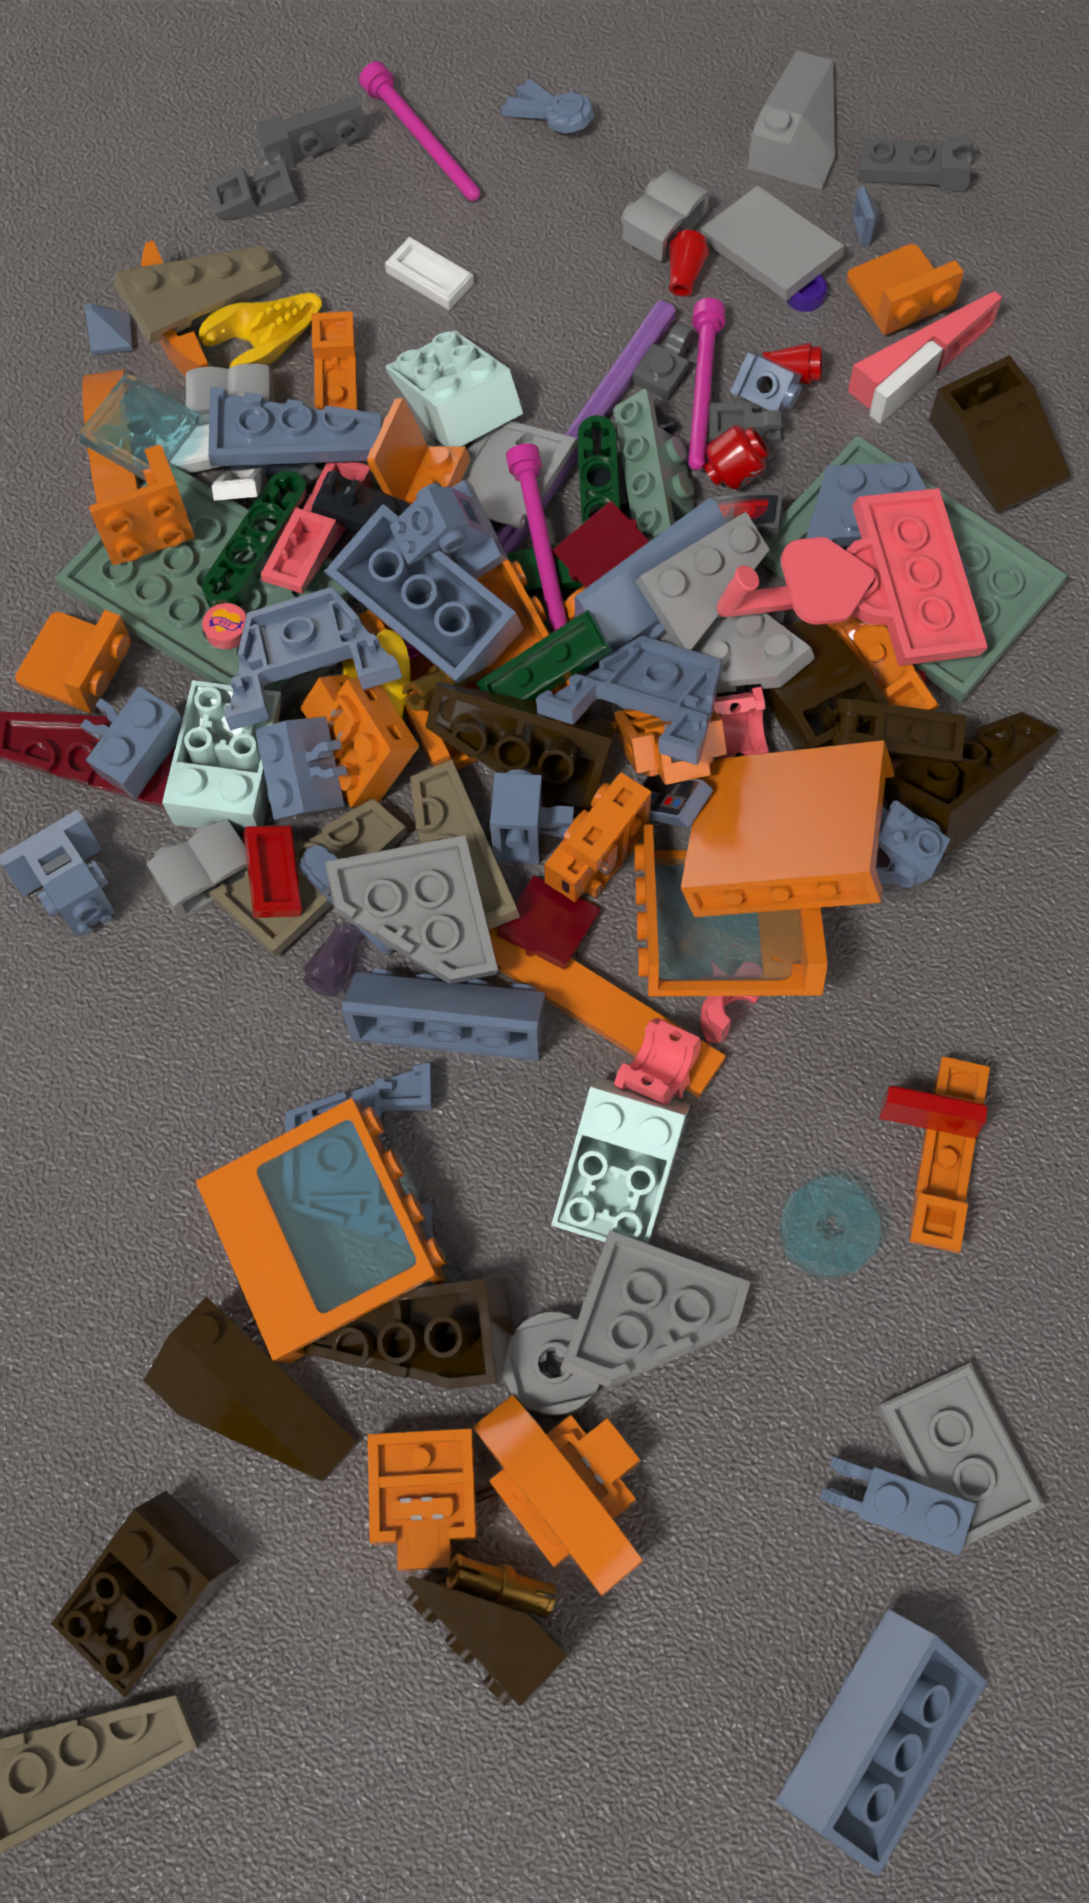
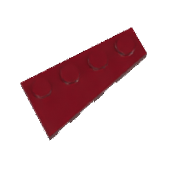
M0 712L1 761L165 809L162 801L176 744L138 798L134 799L101 778L86 761L100 739L86 733L82 729L81 724L87 719L93 725L100 726L104 724L109 728L111 723L107 716Z

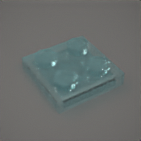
M125 372L79 431V441L146 481L142 470L150 468L144 449L161 444L167 461L170 463L198 426L199 414Z

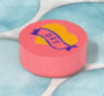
M222 603L210 608L202 621L203 630L208 642L219 649H232L239 646L246 614L239 606L231 603Z

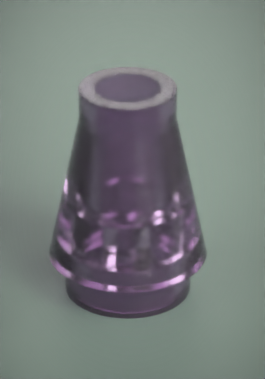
M336 925L332 934L305 964V984L313 991L329 997L337 996L340 990L345 989L348 984L360 935L348 926Z

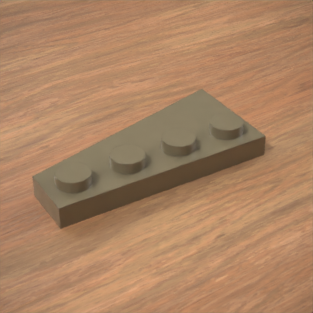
M262 245L116 271L114 285L150 345L161 340L162 333L173 328L176 332L184 330L191 326L193 319L205 314L209 316L233 301L237 303L246 302L279 287L282 272L266 246Z
M451 759L411 776V789L419 844L465 835L488 930L519 918L520 915L453 760Z
M371 799L322 827L323 832L302 843L300 840L294 843L302 904L300 917L253 918L248 870L244 872L245 876L229 886L225 887L223 884L210 891L212 900L276 958L332 905L307 879L308 876L303 875V871H300V859L303 858L304 852H307V848H310L311 845H323L325 849L328 848L327 851L329 853L332 852L338 859L390 850L407 835L406 827L376 800Z
M180 1695L1 1738L0 1855L201 1747Z

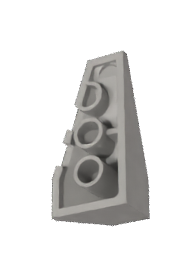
M796 50L766 100L752 131L748 170L823 190L835 159L833 60Z

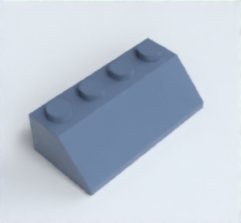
M712 497L708 498L575 596V617L586 610L592 612L610 644L612 652L640 636L659 640L667 634L635 580L725 525L726 521L717 502ZM599 660L595 662V664H596L598 667H599Z
M382 504L324 572L458 684L495 663L524 628L514 610L439 549L428 553L412 565H408L390 528V525L399 516Z
M372 969L368 974L355 972L343 999L341 1011L351 1040L354 1042L539 1061L545 1015V992H539L533 986L526 984H512L509 988L491 987L489 983L478 979L448 984L431 974H419L414 979L397 977L395 973L388 970Z
M888 1609L879 1625L873 1630L868 1644L851 1673L845 1678L840 1692L823 1721L815 1729L813 1738L795 1769L788 1775L785 1786L775 1802L879 1877L988 1681L935 1634Z

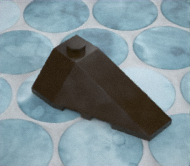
M437 682L425 727L468 757L477 758L497 773H507L510 770H525L532 775H541L543 807H574L573 818H576L583 810L590 812L592 808L591 802L597 792L618 723L584 712L572 725L538 714L537 702Z
M1020 712L978 727L976 735L964 739L962 761L954 764L899 756L891 762L894 769V777L885 778L884 798L889 806H891L893 801H898L917 816L936 823L940 827L941 833L951 839L943 854L945 856L976 831L1058 738L1059 729Z
M506 1278L482 1279L414 1288L304 1346V1353L357 1367L364 1366L388 1372L389 1375L401 1378H412L432 1383L434 1386L446 1389L499 1384L512 1331ZM357 1296L315 1301L319 1312L326 1313Z
M207 1297L169 1334L143 1380L179 1416L321 1482H324L358 1445V1442Z

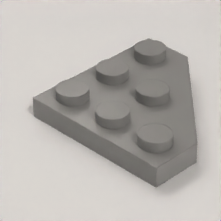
M766 613L734 617H721L718 615L691 649L698 653L722 659V675L717 694L737 692V686L761 683L763 689L782 687L815 659L809 645ZM668 633L658 640L674 645Z
M465 835L325 862L335 913L448 984L496 975L498 968Z
M609 1230L560 1369L609 1388L734 1334L739 1324L751 1282Z

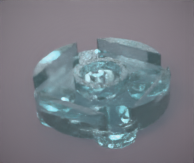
M823 1177L802 1186L789 1197L780 1217L779 1233L784 1246V1253L791 1263L796 1264L801 1270L815 1277L838 1279L856 1274L872 1257L880 1240L881 1223L876 1208L873 1209L870 1201L865 1197V1193L857 1185L840 1178ZM827 1216H833L836 1218V1226L843 1228V1235H835L832 1240L824 1239L823 1232L816 1229V1222L824 1223Z

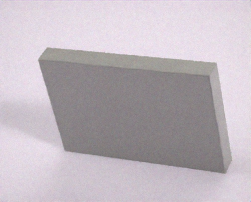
M758 185L700 229V233L706 237L707 244L786 301L843 257L844 245Z
M971 1363L878 1406L914 1481L976 1504L964 1546L1045 1507Z

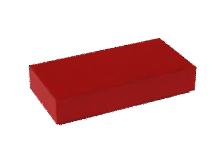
M247 826L244 831V842L253 918L300 917L302 904L292 826Z
M891 1085V1087H888L881 1103L879 1119L976 1139L986 1122L988 1107L985 1104Z

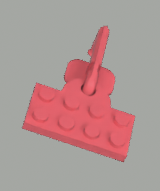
M939 488L858 497L852 507L862 539L854 541L846 550L825 537L794 540L785 547L781 554V566L787 586L755 590L759 585L757 573L749 566H739L735 571V576L728 583L716 606V611L721 617L794 609L799 618L814 625L843 622L850 615L869 624L887 625L898 666L980 656L988 648Z

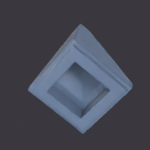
M858 187L852 219L861 245L869 247L881 212L866 188Z
M94 304L85 305L92 355L133 351L132 323L129 313Z

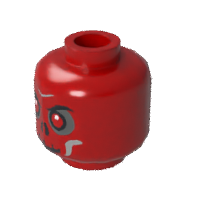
M734 425L709 442L706 448L709 462L704 465V468L716 486L724 483L732 490H739L765 472L767 467L766 458L770 455V452L759 433L752 426L746 429L741 425Z

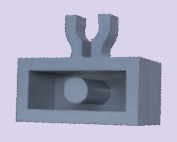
M138 686L119 714L108 702L101 698L99 699L96 707L107 715V719L111 723L109 728L104 724L100 726L93 725L87 719L81 724L82 729L86 733L100 739L87 757V763L101 778L134 799L138 798L177 743L183 720L174 707Z
M326 717L287 720L255 730L274 820L311 815L344 807L339 777L347 775L345 766L336 767L333 751L342 749L340 740L331 741Z
M525 770L494 773L490 830L493 855L497 862L539 865L541 835L548 834L564 838L565 832L574 821V807H543L541 775H532Z

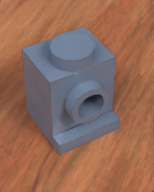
M748 352L730 393L741 396L769 411L776 410L784 414L787 408H793L799 398L802 386L798 383L802 374L759 353ZM768 376L772 379L773 387L770 392L764 393L761 386L765 377Z

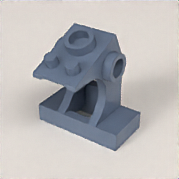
M462 480L453 487H442L439 483L425 486L417 493V499L390 525L408 565H412L428 553L441 548L444 553L452 552L457 564L474 579H477L508 559L472 484L466 480Z
M893 801L889 808L890 812L882 805L876 870L881 884H894L910 888L932 877L951 839L942 834L940 827L933 821L919 817L898 801Z
M78 810L73 811L0 855V864L22 897L43 886L44 890L37 893V896L51 918L60 913L75 936L79 934L87 935L91 932L92 926L100 921L101 923H107L111 920V915L115 913L101 889L109 884L94 860L87 864L84 862L87 858L101 851L102 848Z

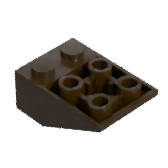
M1010 355L937 390L929 422L997 514L1069 480L1071 475L1035 388Z
M800 620L786 627V629L811 647L815 659L782 687L762 688L765 700L794 750L832 746L834 732L839 731L840 716L836 715L837 700L855 699L889 704L870 670L827 624L814 625ZM859 718L857 733L868 734L871 719Z
M164 1491L133 1509L51 1625L125 1698L211 1602L240 1563V1560L169 1492Z
M411 1575L405 1580L406 1584L413 1590L407 1601L428 1623L433 1625L438 1619L441 1620L451 1631L444 1641L465 1664L470 1665L476 1659L488 1671V1676L482 1682L504 1706L508 1705L512 1700L520 1707L523 1706L568 1658L529 1614Z

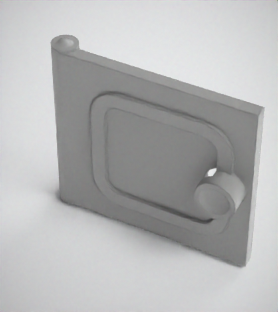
M509 421L474 440L468 449L471 460L462 480L472 484L489 520L524 529L528 518L521 485L509 473L505 456L506 452L510 448L524 443L535 444L539 447L542 468L539 470L540 475L537 477V482L542 500L576 448L578 441L575 437Z

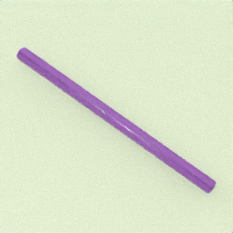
M664 300L656 302L565 435L577 438L578 427L587 417L594 415L608 417L632 382V374L652 344H658L675 319L674 313L676 309L672 304H668ZM578 444L541 500L543 510L577 462ZM528 522L524 529L502 524L496 535L506 555L507 553L515 552L530 530Z

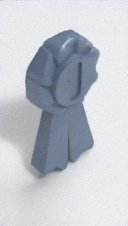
M530 79L526 80L525 85L516 87L517 98L506 97V104L501 107V114L504 117L546 119L550 129L561 133H572L582 130L594 118L593 108L588 96L580 95L574 91L552 96Z

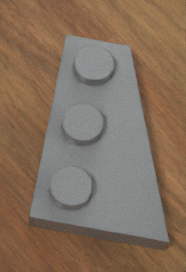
M747 512L644 573L635 582L674 645L691 650L718 616L716 611L717 603L728 583L735 576L736 569L743 565L755 569L770 549Z

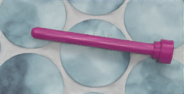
M381 61L369 63L359 76L360 86L371 98L383 100L469 201H477L481 194L479 187L394 89L392 73Z
M703 298L697 301L693 307L692 324L699 334L688 459L689 466L693 470H700L705 465L715 337L725 325L726 307L720 300L715 298Z
M524 443L510 448L505 456L509 473L521 485L551 631L554 632L568 622L537 477L540 475L539 470L542 468L541 455L537 445Z

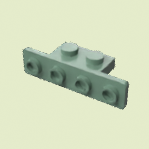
M643 389L616 405L614 415L631 518L636 520L639 526L638 530L651 541L674 524V517L680 520L694 509L692 499L694 487L688 477L686 466L688 454L685 445L678 437H673L657 426L652 393L647 389Z

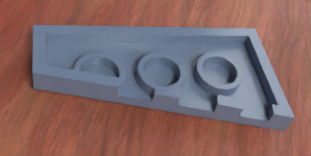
M210 386L208 456L211 466L367 461L369 451L373 447L382 428L381 414L326 406L323 410L307 408L303 401L287 399L286 404L264 401L263 395L245 392L244 397L227 395L224 388Z

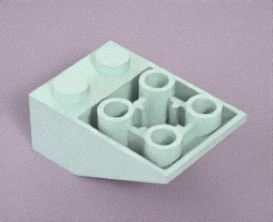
M456 330L438 334L431 343L418 350L405 351L397 357L396 361L385 366L387 373L433 437L444 446L461 447L523 414L510 369Z
M192 680L162 801L173 825L198 828L210 821L219 822L228 819L236 833L243 835L247 826H264L269 798L255 730L279 722L281 692L264 690L270 719L230 731L224 717L225 706L231 703L233 694L231 685Z
M597 1077L590 1086L551 1226L602 1242L606 1241L609 1230L649 1244L690 1104L672 1099L669 1104L663 1105L631 1089L622 1090L614 1086L613 1081Z

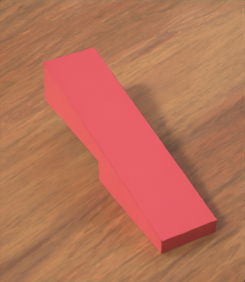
M993 291L857 362L852 367L848 392L870 409L875 388L926 343L934 341L943 348L937 369L940 372L994 325L1002 296Z
M355 461L327 462L303 509L295 508L261 572L263 582L303 594L347 528L337 524L335 519L311 512L312 504L327 472L337 471L338 475L352 481L356 479L360 481L361 485L373 488L372 473L368 465Z

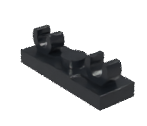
M333 470L327 472L312 504L311 512L335 519L337 524L359 532L382 504L397 516H400L410 505L403 500L372 487L361 485L360 481L356 479L352 481L338 475L337 471Z

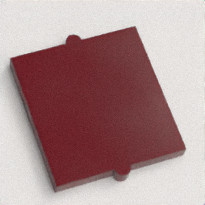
M610 501L553 548L552 551L568 568L570 578L573 581L578 580L587 588L650 541L638 530L639 526L636 520H629Z
M533 875L515 903L520 917L501 924L496 936L526 950V955L529 957L536 955L565 970L598 917L601 908L581 898L574 902L546 884L545 880Z

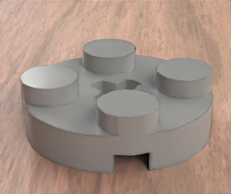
M562 1312L537 1314L525 1320L510 1338L503 1368L504 1378L511 1394L531 1413H537L545 1417L567 1416L582 1409L598 1392L600 1385L598 1383L561 1370L560 1377L551 1378L549 1372H541L539 1369V1364L546 1361V1353L549 1351H555L558 1358L563 1359L565 1357L577 1320L573 1319L570 1315Z

